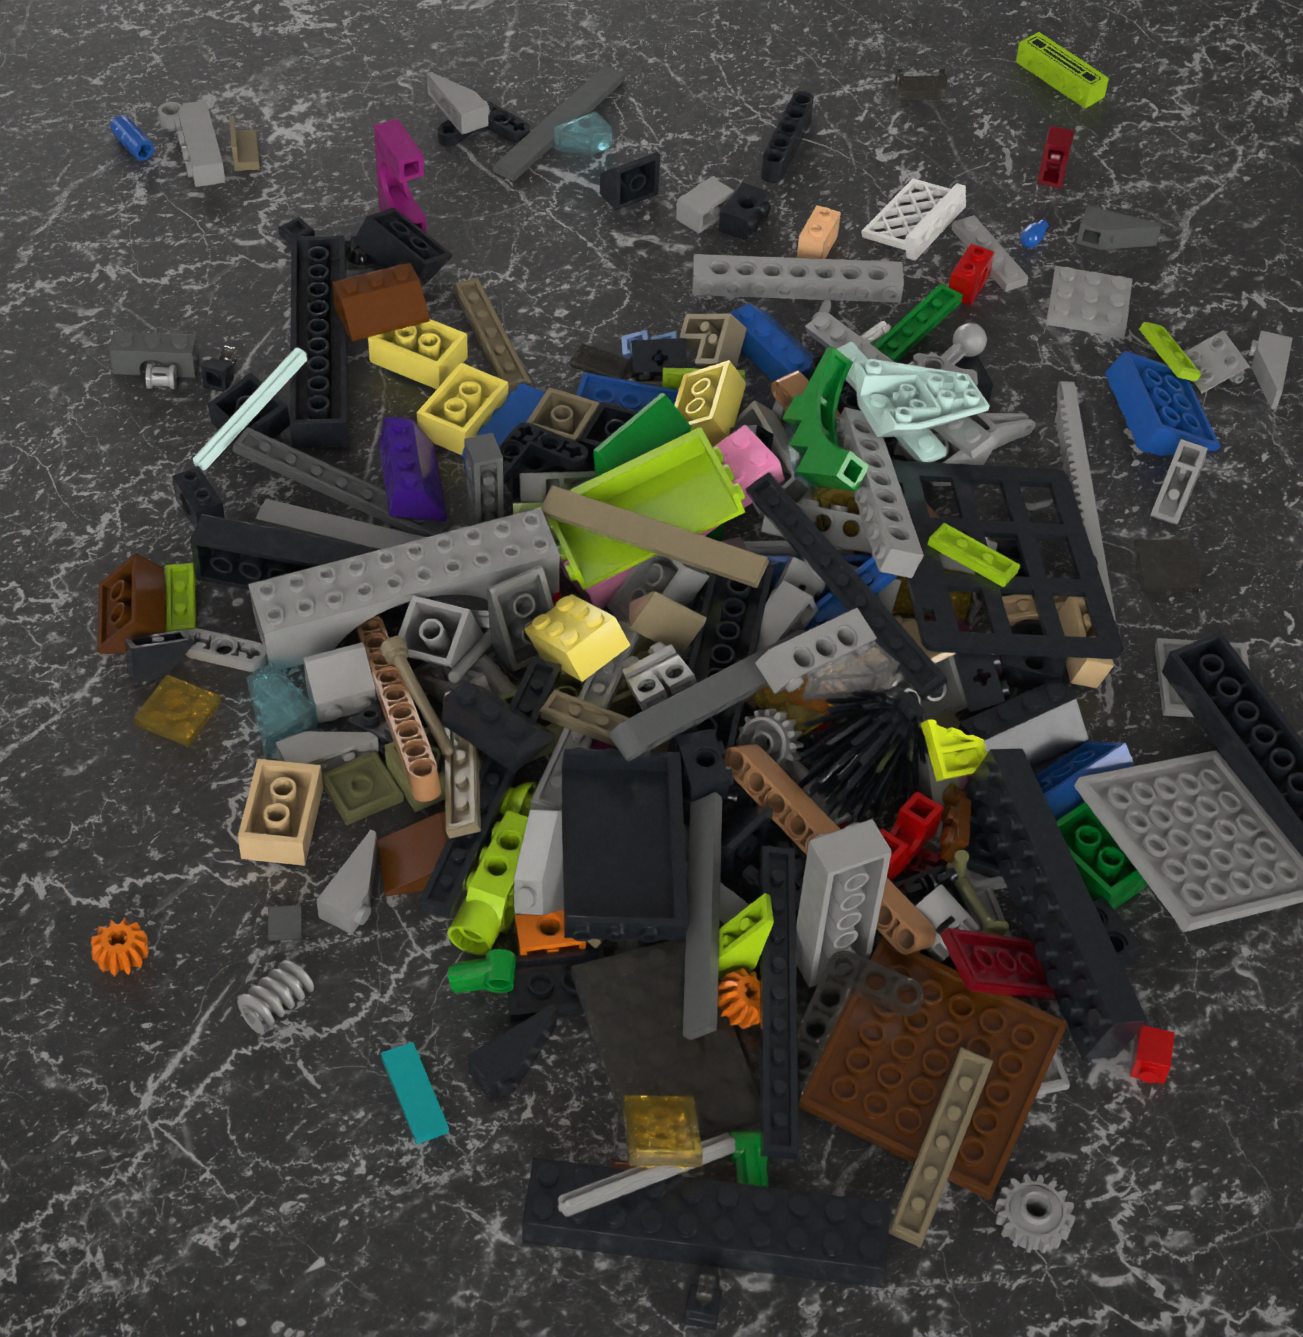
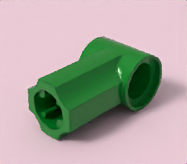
M494 949L487 952L486 958L453 963L451 967H448V979L451 990L455 994L482 989L493 993L510 992L514 987L516 955L509 950Z
M760 1130L732 1131L730 1136L734 1137L736 1143L734 1144L735 1151L731 1154L732 1164H735L736 1183L769 1187L766 1164L768 1157L760 1156Z

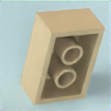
M257 759L238 833L241 859L306 865L323 792L321 765Z

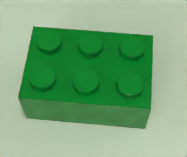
M1086 802L1056 821L1092 901L1104 897L1115 910L1149 886Z

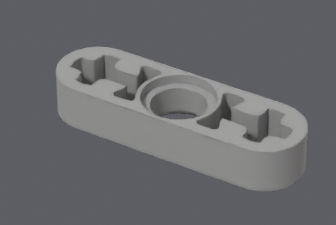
M199 628L186 631L191 637L193 645H195L185 654L189 658L248 672L260 671L267 665L264 646L259 642ZM223 646L232 648V651L227 654L216 652L218 648Z

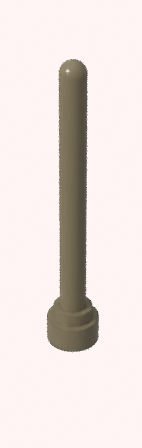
M399 636L388 638L380 647L385 660L396 665L442 754L451 756L454 753V747L407 661L408 648L404 640Z

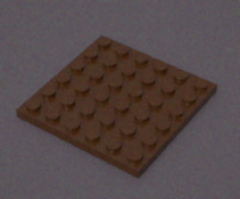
M882 936L799 1101L798 1107L915 1164L960 1048L962 1047L988 1058L993 1063L949 1174L948 1181L990 1201L1068 1023L1010 995L968 991L957 970L918 952L901 954Z

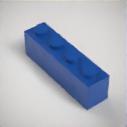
M521 383L514 392L511 391L508 394L505 403L494 411L489 422L480 427L477 436L493 433L499 446L515 426L527 422L545 392ZM464 447L463 452H462V457L464 458V471H465V447ZM508 451L505 455L516 451Z

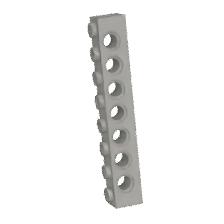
M694 254L692 295L901 303L904 286L902 262Z
M844 407L841 416L836 418V433L842 449L851 451L869 465L857 491L853 492L855 502L859 507L861 520L866 529L867 539H869L872 548L873 558H875L879 572L912 578L924 554L884 438L876 436L862 411Z
M803 499L802 504L796 503L813 524L818 515L827 517L829 527L821 533L833 547L872 555V548L869 539H867L866 529L861 520L860 512L859 515L848 513V507L831 504V509L819 507L820 502ZM763 514L760 533L783 537ZM846 521H852L857 525L858 531L854 537H848L843 533V525ZM985 537L988 547L996 551L998 543L990 541V537ZM939 553L943 569L975 575V571L943 553Z

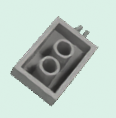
M982 412L969 416V418L990 432L995 440L993 445L975 459L969 457L934 429L930 428L931 432L946 447V456L933 463L984 465L992 450L1029 435L1035 428V422L1029 419V416L1025 413ZM898 441L899 452L908 461L917 462ZM929 481L933 486H951L950 482Z

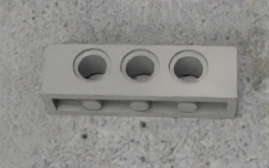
M855 608L769 649L755 664L774 694L784 689L792 692L805 683L803 680L809 678L812 682L823 676L827 672L825 669L829 667L832 671H835L848 662V658L852 657L854 660L861 658L870 651L868 646L877 638L859 609Z

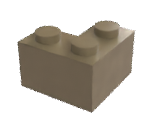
M686 314L679 338H686V345L697 353L695 364L699 368L703 369L728 360L736 368L747 328L732 314Z

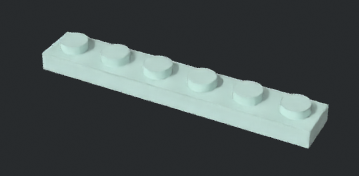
M851 341L837 350L853 362L846 380L856 391L855 361H866L868 359ZM930 429L903 437H896L917 462H935L946 456V447Z

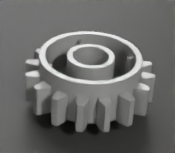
M775 708L754 711V716H746L744 718L746 724L738 727L740 731L739 738L736 739L738 746L752 743L758 744L784 771L794 769L791 761L801 759L800 755L796 753V749L804 746L803 743L797 742L796 738L802 734V731H794L793 729L797 721L795 719L786 720L787 712H777ZM768 738L770 740V748L767 745Z
M1024 1174L1021 1184L1013 1178L1008 1188L1003 1187L1001 1189L1000 1199H997L995 1211L998 1212L995 1222L997 1225L1003 1226L1001 1235L1009 1237L1013 1241L1012 1246L1017 1247L1019 1245L1026 1248L1028 1253L1031 1250H1040L1041 1253H1046L1047 1247L1052 1246L1057 1249L1062 1239L1067 1240L1071 1231L1070 1228H1072L1075 1221V1216L1071 1215L1074 1203L1064 1202L1068 1192L1066 1190L1057 1192L1055 1190L1057 1184L1055 1180L1047 1185L1044 1184L1043 1175H1039L1036 1181H1031L1029 1175ZM1029 1212H1035L1040 1217L1033 1216Z

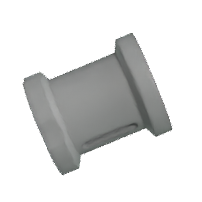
M147 364L145 373L146 387L152 389L153 386H170V389H176V365L153 367L152 364Z

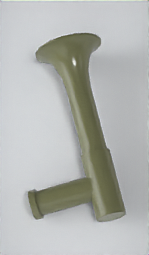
M958 850L954 855L955 860L948 863L945 867L949 869L954 868L957 872L958 880H955L954 884L959 892L963 894L978 918L982 929L981 932L1003 936L1009 928L1008 922L996 921L989 914L966 875L969 854L964 850Z

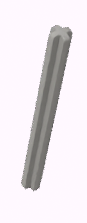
M724 1133L562 1194L558 1198V1209L565 1216L574 1215L730 1155L735 1151L734 1144L736 1141L734 1137Z

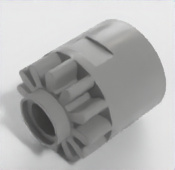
M942 884L915 906L935 928L936 940L930 948L924 950L937 962L942 963L947 957L952 960L940 936L946 928L975 932L980 928Z

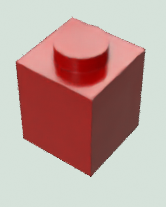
M1143 1026L1137 1033L1134 1041L1130 1077L1139 1078L1146 1083L1164 1084L1171 1068L1175 1032Z

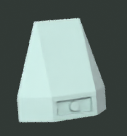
M876 359L855 361L854 364L858 406L877 437L907 436L988 411L990 407L969 374Z

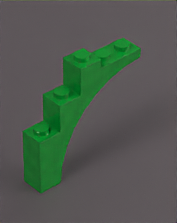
M827 347L803 394L794 396L783 420L796 429L789 445L803 455L795 472L815 487L857 491L869 465L851 451L842 449L836 433L838 400L853 362L835 347Z

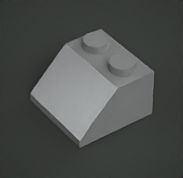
M363 642L303 658L307 696L318 724L360 713L376 702L375 685Z

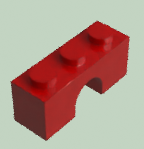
M918 791L899 809L897 820L891 831L888 833L883 829L880 830L892 851L887 878L891 882L936 834L944 807Z

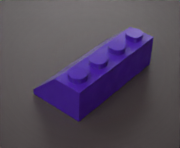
M385 417L379 440V450L389 516L446 521L447 514L435 444L413 420L401 417Z

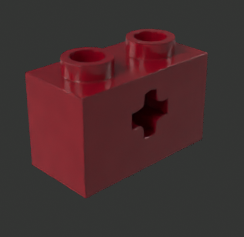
M1050 126L1037 184L1062 188L1074 130Z

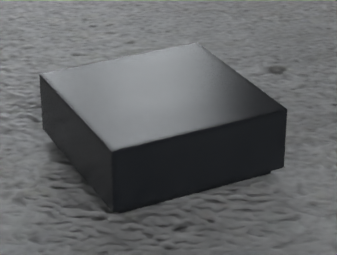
M300 217L278 227L279 235L290 245L291 237L315 236L314 229Z

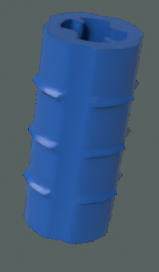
M119 115L112 120L110 124L111 132L123 144V147L129 150L130 154L139 161H144L153 155L155 150L153 143L135 125V122L126 115Z

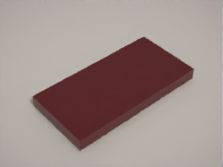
M946 928L940 934L968 991L1056 1000L1054 996L1055 990L1051 989L1048 985L1047 977L1040 961L1036 957L1030 939Z

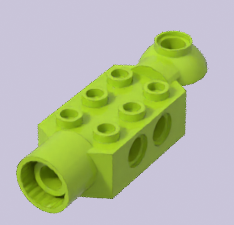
M525 782L516 788H509L499 810L504 815L501 821H497L494 825L491 835L492 841L489 847H483L479 856V867L476 872L471 871L466 882L467 897L464 898L448 930L450 941L464 952L478 956L486 955L492 949L499 933L507 935L515 915H517L514 906V877L531 810L530 802L537 789L536 782Z

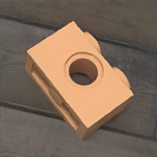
M816 205L799 235L797 258H826L838 237L841 212Z

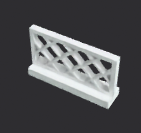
M913 178L862 230V238L906 250V258L916 260L966 207V186L956 183L952 189ZM914 189L922 190V192L912 193ZM943 196V198L935 200L933 197ZM927 198L929 200L925 202L916 203V200H922ZM911 202L910 205L899 206L901 203ZM933 208L931 211L921 213L920 211ZM916 212V214L913 215H903L905 213ZM898 215V218L886 220L889 216ZM919 222L917 225L908 226V223ZM903 225L902 228L892 230L890 228L893 226ZM883 228H885V230H886V231H882V232H875V231H874V230L883 229ZM907 235L905 240L895 238L898 236Z

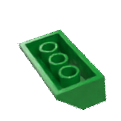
M660 393L593 450L596 477L691 432L690 424L666 394Z

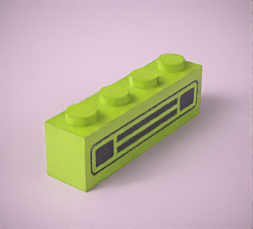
M1037 32L1019 42L1016 63L1083 108H1087L1105 97L1109 78L1042 33Z

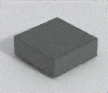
M301 905L268 907L269 941L302 939Z

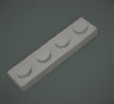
M975 215L952 223L951 230L967 248L970 244H974L995 252L990 275L1005 292L1027 285L1029 277Z

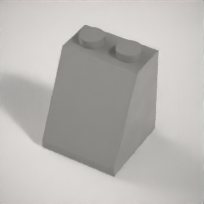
M412 595L398 636L404 640L408 648V657L453 668L484 634L470 609Z

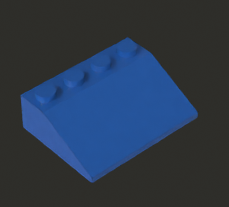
M1124 351L1105 372L1110 383L1109 387L1114 392L1118 401V407L1123 412L1127 421L1126 425L1131 430L1135 439V445L1140 451L1158 456L1174 455L1180 439L1208 448L1207 451H1215L1221 447L1190 381L1178 378L1168 365Z

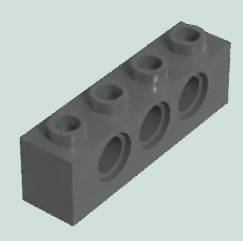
M493 433L465 438L467 521L469 526L504 517L503 456Z

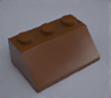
M411 263L332 282L334 307L351 341L430 322L420 280Z
M135 553L99 583L97 652L101 654L126 653L125 638L166 632L164 567Z

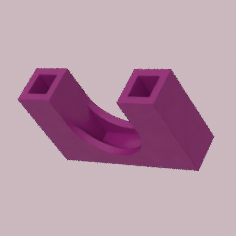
M398 118L373 125L379 209L381 211L391 208L397 209L427 234L426 216L414 200L407 183L409 180L424 176L423 154Z

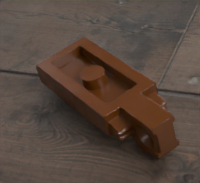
M950 783L943 792L942 801L946 807L941 815L943 825L939 838V843L941 844L940 858L949 863L954 860V855L958 850H963L969 844L971 800L967 799V790H963L953 783Z

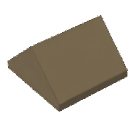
M656 591L631 601L629 605V626L631 630L657 643L662 642L666 647L672 644L676 653L680 655L685 652L707 619Z

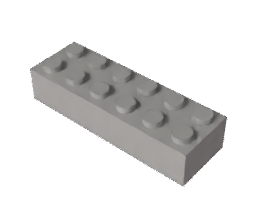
M873 819L862 823H852L845 829L830 834L823 833L809 841L796 924V965L809 987L864 968L870 961L892 853Z

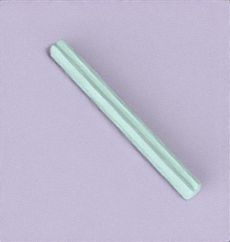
M295 348L194 456L193 462L195 467L199 466L204 471L214 462L307 361V354L304 351Z

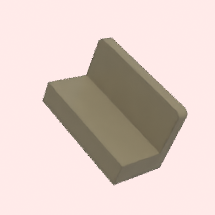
M229 116L234 171L260 169L256 130L236 131L234 116Z

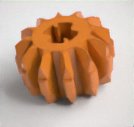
M124 918L120 924H116L110 919L108 928L98 926V935L92 936V959L95 963H98L99 969L102 972L110 969L111 974L116 976L120 970H124L129 975L132 966L141 968L142 959L148 957V937L144 931H141V926L137 922L129 925V921Z
M742 968L726 974L719 982L718 1007L722 1010L720 1017L727 1016L730 1026L738 1024L744 1029L760 1023V981L757 979L755 971L747 973Z

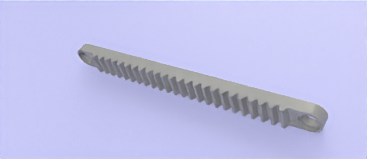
M1059 381L1057 387V412L1054 422L1057 423L1056 431H1058V446L1061 447L1059 453L1062 455V470L1069 477L1093 555L1096 556L1098 562L1097 567L1115 620L1074 381Z

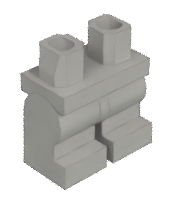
M658 642L650 646L648 650L649 656L641 660L638 657L631 656L622 662L624 667L622 672L642 711L668 699L666 689L672 697L697 684L693 672L676 653L672 644L666 647L662 642Z

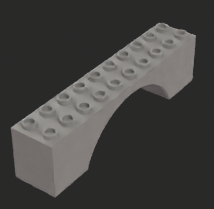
M540 507L251 583L248 586L256 626L272 673L304 664L303 658L334 650L356 627L381 612L410 602L412 595L422 598L439 595H470L488 600L487 588L541 565L543 566L552 597L554 593L559 592L560 554Z

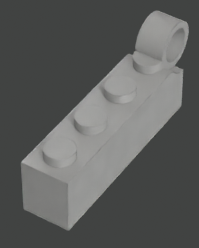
M206 100L184 103L183 106L177 102H166L160 105L158 108L160 125L165 129H176L187 176L193 177L195 187L225 183L223 161Z

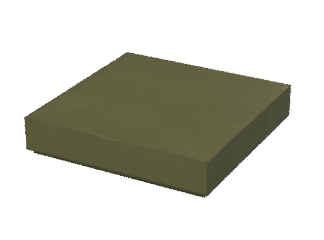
M376 750L322 772L323 787L346 825L404 801V794Z

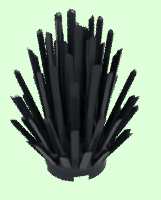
M888 688L879 692L861 689L862 692L852 691L850 693L856 697L863 698H828L825 702L837 704L834 705L835 707L826 709L831 712L830 715L803 723V726H812L855 715L854 718L812 734L811 740L823 739L800 754V757H806L827 744L802 760V764L807 766L827 754L810 768L809 774L798 784L802 789L818 776L820 778L805 793L810 798L816 792L822 798H827L843 781L826 801L827 806L823 809V812L827 816H830L839 803L859 784L840 810L838 818L843 817L847 811H853L858 803L863 802L866 797L867 799L857 815V821L863 818L873 798L874 802L877 801L873 817H878L898 760H901L894 794L895 801L899 799L902 785L904 784V797L908 801L912 772L915 790L919 788L918 750L920 760L924 765L926 763L925 753L929 755L921 723L924 722L922 715L925 712L920 703L903 690L897 693L888 691ZM880 774V776H879V778L877 779V781H876L874 787L872 788L870 794L868 795V793H869L871 787L873 786V784H874V782H875L877 776Z

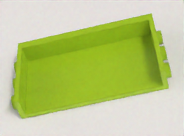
M701 427L568 490L696 534H701L745 513L741 501L746 498L738 482L732 483L735 477L729 465L723 466L721 464L725 460L719 447L713 448ZM549 518L552 525L549 529L555 544L560 542V545L556 546L563 563L569 561V564L565 565V569L572 582L578 580L582 590L658 555Z

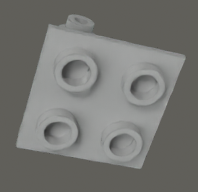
M1224 330L1184 352L1201 372L1197 382H1194L1201 394L1227 379L1236 384L1241 383L1245 378L1244 370L1250 367Z

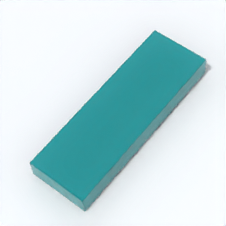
M414 1042L382 1052L381 1060L415 1144L417 1145L448 1134V1124Z

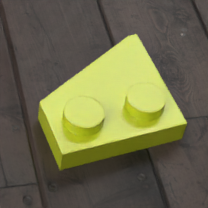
M933 719L921 723L936 782L974 774L987 755L984 739L974 735H966L961 730L953 727L946 729L936 725L937 721Z

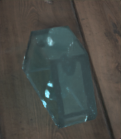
M597 112L554 128V148L558 151L591 156L612 147V127Z

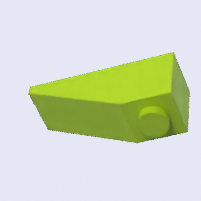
M764 893L719 929L718 979L742 968L747 973L755 969L774 923L771 896Z

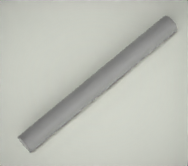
M490 629L449 672L448 679L451 682L457 683L491 646Z

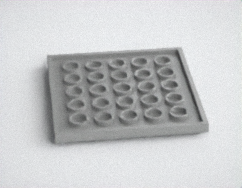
M1216 750L1079 777L1074 785L1076 790L1184 932L1303 902L1302 855Z

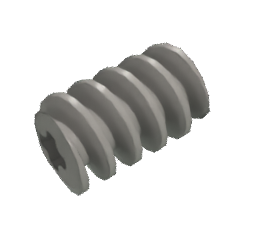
M284 960L279 963L278 969H273L269 972L268 977L261 978L258 986L250 987L248 994H242L238 997L239 1010L248 1025L255 1032L262 1034L265 1031L261 1022L264 1021L267 1025L272 1026L275 1020L271 1013L278 1017H283L285 1011L282 1004L289 1009L295 1007L292 996L300 1001L303 1000L305 994L302 987L312 992L314 991L313 982L298 965Z

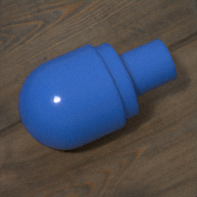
M1040 220L1038 223L1029 224L1020 234L1021 244L1026 248L1036 247L1044 239L1048 223L1045 220Z

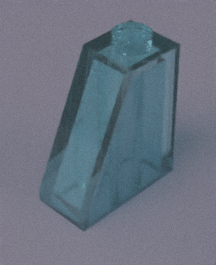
M272 662L261 669L255 670L250 676L246 677L249 697L263 753L266 757L277 752V741L291 735L311 731L318 726L316 707Z

